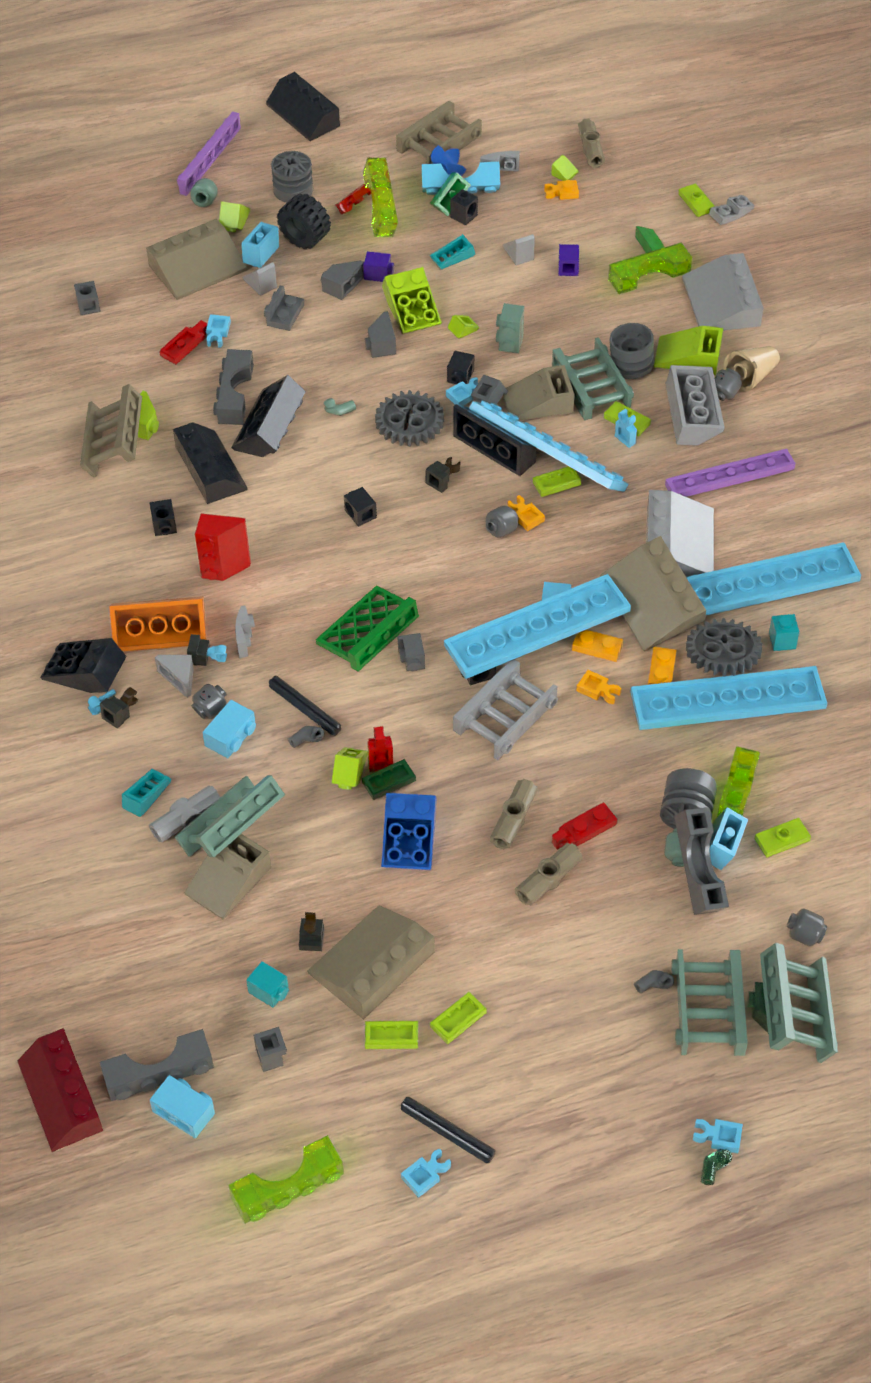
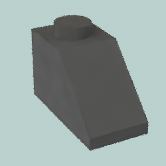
M359 260L333 264L321 275L322 292L343 300L364 278V262Z
M388 311L383 312L368 328L365 347L366 350H370L372 358L396 355V338Z

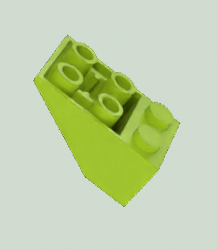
M423 267L384 277L382 288L388 306L402 334L442 324Z
M702 325L659 336L654 367L670 369L671 365L712 367L713 374L716 375L723 328Z

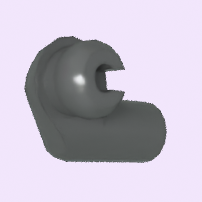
M304 726L289 737L288 742L293 748H296L304 741L319 742L324 737V731L320 727Z
M652 970L634 982V987L639 993H643L650 987L668 989L674 984V978L667 972Z

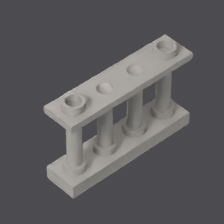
M515 659L509 661L453 716V731L461 736L467 729H472L494 744V758L496 760H499L503 754H508L514 743L548 709H552L558 700L556 685L553 684L544 692L520 677V662ZM511 685H517L538 700L530 707L506 692V690ZM501 699L523 713V715L515 722L491 705L496 700ZM487 714L507 727L508 730L500 737L476 720L481 715Z

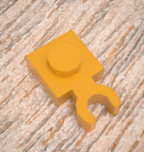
M577 180L557 181V185L551 183L544 184L546 199H553L556 196H559L560 200L579 198Z
M517 496L518 504H514L510 500L508 501V507L516 511L518 523L526 531L545 522V515L532 502L526 505L522 496Z
M587 670L577 684L576 691L594 700H598L600 696L604 697L607 703L614 704L615 696L611 694L620 696L621 687L615 684L608 685V678Z

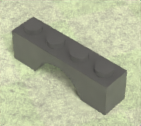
M227 349L226 358H222L223 372L219 374V384L221 386L217 387L216 399L218 402H214L213 413L217 415L218 424L244 425L246 413L245 396L234 389L239 384L252 379L254 368L252 350Z
M709 807L684 810L675 815L674 819L694 915L718 912L728 908L729 903L724 881L717 877L711 863L710 840L714 830Z
M203 1029L178 1036L176 1046L170 1056L156 1064H139L131 1060L126 1054L100 1062L111 1101L125 1100L131 1095L142 1091H152L157 1086L162 1085L169 1075L178 1080V1078L183 1079L194 1074L201 1075L214 1068L212 1055Z

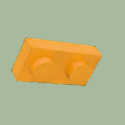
M584 630L576 634L572 644V651L617 662L623 646V639Z
M653 647L648 685L672 682L677 650Z

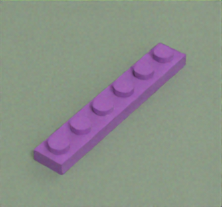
M232 111L225 118L223 124L216 129L210 140L206 142L201 151L188 164L184 172L178 176L177 184L179 185L180 194L185 196L189 194L196 181L201 179L241 129L239 113Z
M783 449L665 479V486L668 491L688 497L795 469V462L789 451Z

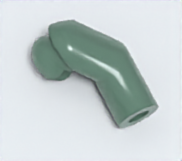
M332 398L324 401V409L327 413L342 416L356 410L353 400L340 405L335 404V400Z

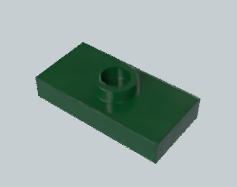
M405 759L362 778V784L373 800L416 781V775Z

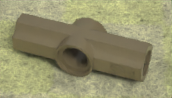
M590 118L583 119L578 123V130L583 144L582 152L586 155L588 165H591L592 168H599L605 162L600 144V134L596 130L595 123Z
M527 779L518 780L510 798L505 801L503 812L490 836V842L497 848L503 850L510 848L518 830L524 825L525 816L538 790V787L532 781Z
M566 843L553 856L541 860L538 869L515 888V893L519 900L525 905L531 906L548 890L557 888L560 879L582 861L583 855L574 844Z

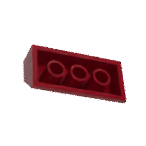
M64 1028L39 1037L17 1062L50 1149L54 1152L103 1131V1128Z

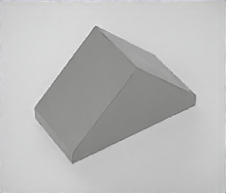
M534 234L503 244L504 249L515 265L534 260Z
M273 262L243 277L244 281L260 296L277 288L276 271Z
M157 655L155 657L157 672L185 697H190L194 672L192 656Z

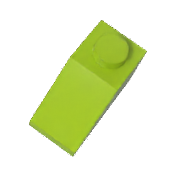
M221 201L219 222L227 232L235 233L236 229L242 230L250 213V208L241 204Z
M142 391L140 394L142 396L138 438L149 441L153 433L157 432L159 422L157 421L156 411L147 391Z
M344 747L335 754L332 783L338 784V788L351 790L353 787H356L361 781L368 751Z

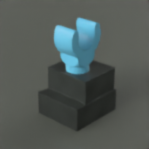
M191 634L187 655L192 656V662L195 666H207L208 657L219 662H225L227 646L217 645L210 647L209 640L200 639V635Z

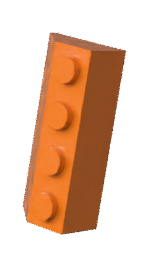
M204 596L113 603L109 606L112 639L122 651L185 647L189 644L191 634L200 635V639L206 640Z

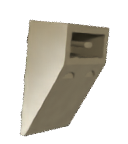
M565 365L543 368L506 388L507 394H503L508 412L518 416L519 421L573 413L574 392Z
M240 834L214 858L206 856L184 893L224 920L271 869L270 853L251 839Z

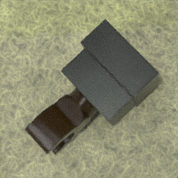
M452 457L447 458L445 464L436 461L426 468L425 483L443 493L448 488L449 474L459 472L461 462L452 465Z
M129 687L125 690L120 700L115 696L110 699L105 698L100 703L102 719L118 729L130 717L129 706L138 702L139 699L134 697L137 691Z
M305 912V918H301L299 950L322 952L325 928L323 919H316V913Z

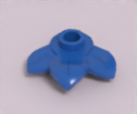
M439 145L434 148L431 153L433 164H442L443 169L449 175L452 172H457L462 176L466 172V168L458 164L460 157L459 149H449L444 152Z

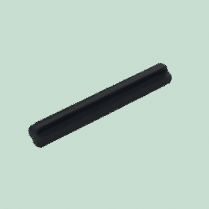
M273 676L269 680V687L328 733L336 736L341 731V724L280 677Z
M406 1097L402 1101L401 1111L485 1163H490L494 1158L495 1149L413 1098Z

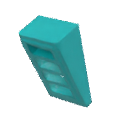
M462 234L431 254L430 257L442 270L476 255L474 246Z
M151 769L122 793V808L141 817L171 783V778ZM153 780V781L157 782L158 784L156 785V784H154V783H152V782H150V781Z

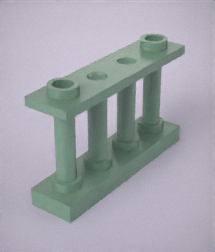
M599 337L595 338L594 350L576 355H564L561 348L552 350V366L565 365L574 392V404L584 421L592 419V412L595 406L622 399L625 406L631 408V401L634 397L633 389L627 385L610 357L607 346L603 345ZM597 358L600 363L579 370L571 367V364ZM604 371L608 378L587 384L581 383L578 379ZM611 385L617 391L596 398L589 397L587 392Z
M267 775L255 786L249 777L245 776L178 833L175 838L188 856H192L202 847L209 857L214 858L285 794L272 775Z
M774 943L760 954L770 1048L779 1051L792 1041L816 1047L817 1062L822 1063L838 1052L826 958L821 957L810 966L786 960L784 945ZM787 971L806 976L808 988L789 983ZM790 994L810 1000L811 1012L793 1007ZM793 1018L813 1023L814 1036L794 1030Z
M678 949L676 959H672L671 969L672 975L677 976L680 1029H676L675 1041L676 1045L681 1046V1055L687 1054L689 1042L729 1043V1046H734V1056H745L748 1041L740 950H730L728 960H724V962H684L683 949ZM684 972L724 973V975H728L729 983H725V985H685ZM686 995L725 996L730 998V1006H727V1008H686ZM687 1019H727V1022H732V1029H729V1032H688Z

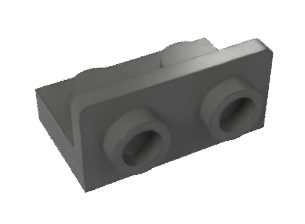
M280 285L278 290L273 293L270 304L266 305L264 309L267 326L290 331L304 306V298L286 295L285 287Z

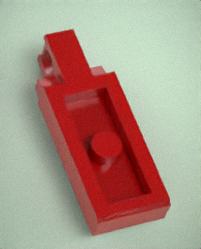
M376 176L366 181L338 202L335 206L340 214L351 211L353 204L357 205L365 199L363 196L366 193L370 195L378 190L376 186L382 182L380 177Z
M200 320L193 328L186 326L160 349V356L175 365L178 364L204 340L207 334V323Z
M383 726L374 727V738H368L367 741L369 772H375L393 764L392 738L384 735Z
M602 802L561 825L559 831L552 835L551 843L557 850L566 843H572L577 847L616 826L618 819L607 805Z

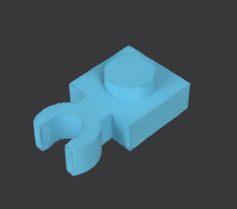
M210 314L206 328L208 347L211 346L213 341H218V348L222 347V337L228 336L231 324L230 316Z
M478 378L470 379L468 384L462 381L447 389L446 397L454 405L464 406L473 401L474 399L471 394L478 384Z
M624 409L618 414L619 420L616 421L615 437L630 448L636 444L637 429L633 425L636 417L634 415L628 417V411Z
M697 1119L695 1128L704 1130V1133H694L693 1141L704 1143L709 1140L712 1141V1149L738 1154L743 1124L716 1119L715 1125L712 1126L703 1119Z
M437 1149L432 1153L430 1161L426 1162L421 1157L401 1173V1179L418 1198L440 1181V1176L437 1173H445L451 1168L450 1159L445 1163L437 1162L442 1157L441 1149Z

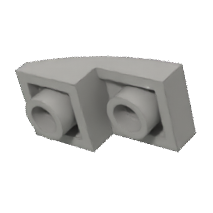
M502 151L486 154L480 157V162H499L500 170L519 171L520 151Z
M738 195L728 198L726 205L712 207L709 215L720 225H723L746 215L754 209L755 205L746 196Z
M246 606L240 607L236 618L235 632L239 658L248 657L247 647L251 646V628L255 627L252 613H247Z

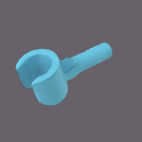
M114 689L99 698L96 696L89 698L88 709L92 715H97L101 712L100 703L105 698L109 699L115 695Z

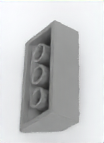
M671 365L666 380V389L677 445L698 446L724 432L725 427L712 367Z

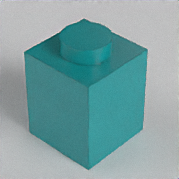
M795 614L772 616L769 637L773 651L796 649L800 631Z
M263 961L246 979L248 993L274 1008L278 1001H283L289 992L287 976Z

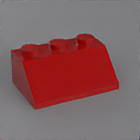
M201 513L195 531L201 578L224 581L250 567L251 558L246 518Z

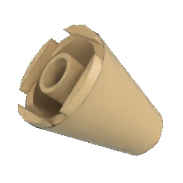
M772 346L736 350L726 356L723 369L730 368L739 373L741 376L740 380L742 381L739 391L746 392L759 384L779 363L780 357L778 351Z

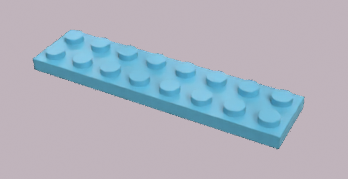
M483 400L481 403L472 401L469 409L604 487L623 492L627 489L629 484L623 481L624 477L622 475L605 470L606 467L596 461L593 463L587 460L588 456L570 450L571 447L559 441L558 443L554 441L553 436L535 430L536 427L534 425L519 421L518 416L510 412L505 413L501 411L502 407L494 403H488Z
M843 542L686 578L705 607L706 615H711L858 582L861 579V573Z
M606 574L445 639L444 647L464 678L467 679L630 612L631 605L611 577Z
M816 666L633 686L630 692L639 730L826 709L827 700Z

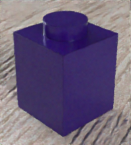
M559 244L558 276H578L579 245Z
M367 251L363 264L364 280L383 282L385 276L393 275L394 263L391 262V254Z

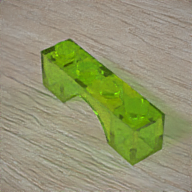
M367 158L363 169L365 188H370L372 195L371 222L374 237H393L398 225L387 159Z
M682 242L609 264L608 280L617 293L622 294L637 289L639 278L647 273L659 272L674 278L690 272L692 256Z
M327 1135L303 1147L302 1164L291 1177L281 1181H268L260 1178L255 1173H251L228 1185L230 1197L244 1224L250 1221L255 1222L262 1219L267 1212L275 1208H284L290 1204L291 1200L299 1196L310 1195L317 1187L325 1183L330 1184L337 1181L344 1174L343 1162Z

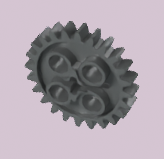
M411 390L408 391V394L400 391L399 396L392 393V399L385 397V403L380 402V408H376V429H379L380 435H384L385 440L391 438L392 444L396 441H399L400 446L405 442L408 444V447H411L413 442L417 446L420 445V441L427 444L428 438L434 440L435 434H440V429H443V407H440V402H435V397L428 399V393L422 396L420 391L412 394Z
M725 618L721 622L713 619L712 624L704 621V627L696 625V630L691 629V635L687 636V658H691V664L697 663V669L704 667V673L712 670L714 676L718 672H722L723 677L726 676L727 672H730L733 676H735L736 671L744 674L745 668L751 670L752 664L757 665L758 659H761V637L757 636V631H751L750 625L743 627V622L735 624L734 619L729 623L726 622Z

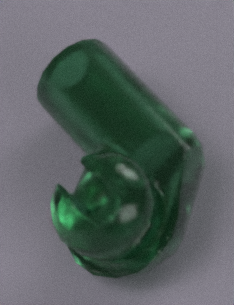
M728 1149L716 1150L704 1158L701 1176L702 1184L714 1185L716 1171L726 1167L732 1161L733 1156Z

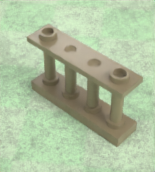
M447 101L397 134L396 151L403 154L407 150L413 149L426 157V164H433L431 160L433 150L429 151L418 144L425 139L434 146L439 145L444 152L449 149L461 150L482 136V120L477 119L473 123L468 124L455 116L454 103ZM452 122L462 128V130L456 133L445 125ZM439 131L449 137V139L443 142L431 134Z
M130 384L122 387L121 400L99 409L92 401L88 403L80 465L93 478L97 476L99 463L118 454L127 462L135 460L142 396ZM119 410L118 416L104 422L105 416ZM117 426V431L102 437L104 431ZM116 441L115 447L100 453L101 447Z

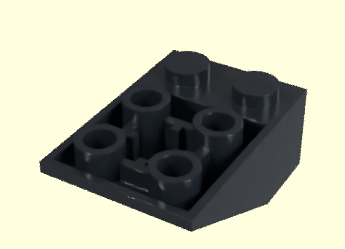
M112 638L59 643L40 678L88 693L108 692L127 656Z

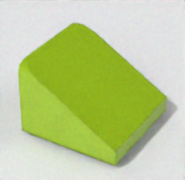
M561 155L552 164L551 175L562 181L571 180L578 173L577 168L564 155Z
M453 315L448 325V329L457 338H463L479 329L478 325L466 315Z

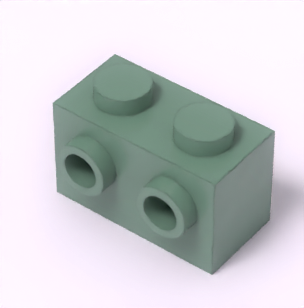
M504 303L501 314H497L496 327H499V329H497L496 342H499V351L520 352L524 337V306Z

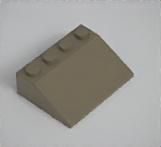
M217 218L146 247L150 268L177 300L247 271V266L243 263V259L231 237Z
M661 536L639 546L600 575L601 577L608 574L631 605L630 612L623 614V617L644 652L705 621V607Z
M378 905L308 970V974L364 1020L435 952L434 936L417 922Z

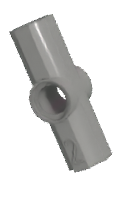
M208 785L189 799L183 797L176 800L171 805L169 812L149 824V828L157 841L162 843L187 827L220 798L217 790L213 786Z

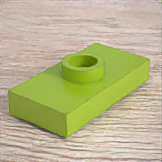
M696 183L679 189V196L697 217L709 214L710 209L715 207Z
M615 401L604 412V419L616 425V421L619 420L618 414L627 409L628 417L632 415L636 417L633 425L637 429L636 436L639 437L651 425V419Z
M569 466L533 477V484L541 497L580 486L582 481L577 471Z
M798 817L755 834L754 839L767 858L809 842L811 835Z
M468 992L431 1021L430 1027L449 1044L487 1013V1008Z
M365 1021V1049H418V1021Z

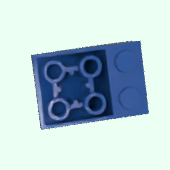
M386 793L381 867L431 870L436 823V795Z

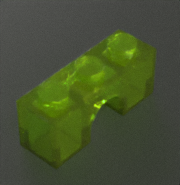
M736 746L727 784L724 786L719 803L717 817L726 808L744 816L757 771L760 752Z

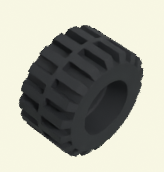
M300 193L293 196L277 214V224L280 226L279 229L283 232V236L298 248H313L328 234L331 226L330 216L326 213L325 207L319 201H316L314 197H309L308 194L302 195Z

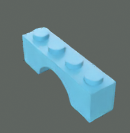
M480 162L475 173L464 178L471 184L467 192L473 194L478 190H484L485 193H494L496 190H499L500 163ZM422 164V192H426L428 195H435L450 175L443 169L442 164Z

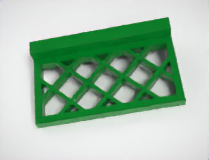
M376 585L316 638V644L350 662L351 668L359 672L419 617L416 600L411 597L404 600ZM377 595L384 597V600L372 602V599ZM399 605L395 610H388V606ZM385 607V611L372 613V608ZM369 609L368 614L356 615L360 610ZM385 618L380 623L373 624V619ZM370 620V625L357 627V622ZM354 623V627L341 629L344 624ZM369 632L365 637L358 638V633ZM354 634L355 636L354 639L342 640L343 635ZM336 636H338V641H335V642H327V641H326V640L329 639L330 637H336ZM355 645L348 652L342 650V647Z

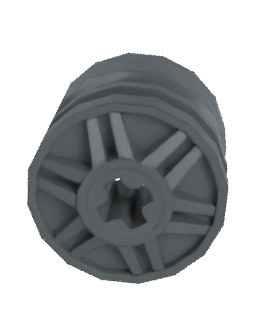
M286 151L275 156L271 162L275 197L286 203L293 196L300 193L302 195L308 194L310 197L313 193L311 159L306 154L298 151Z
M626 323L616 327L610 334V357L623 378L637 379L651 372L654 367V335L651 329L639 323Z
M683 768L672 771L666 780L660 810L662 821L669 827L676 829L675 815L684 810L709 807L712 819L713 805L718 786L715 779L697 769Z

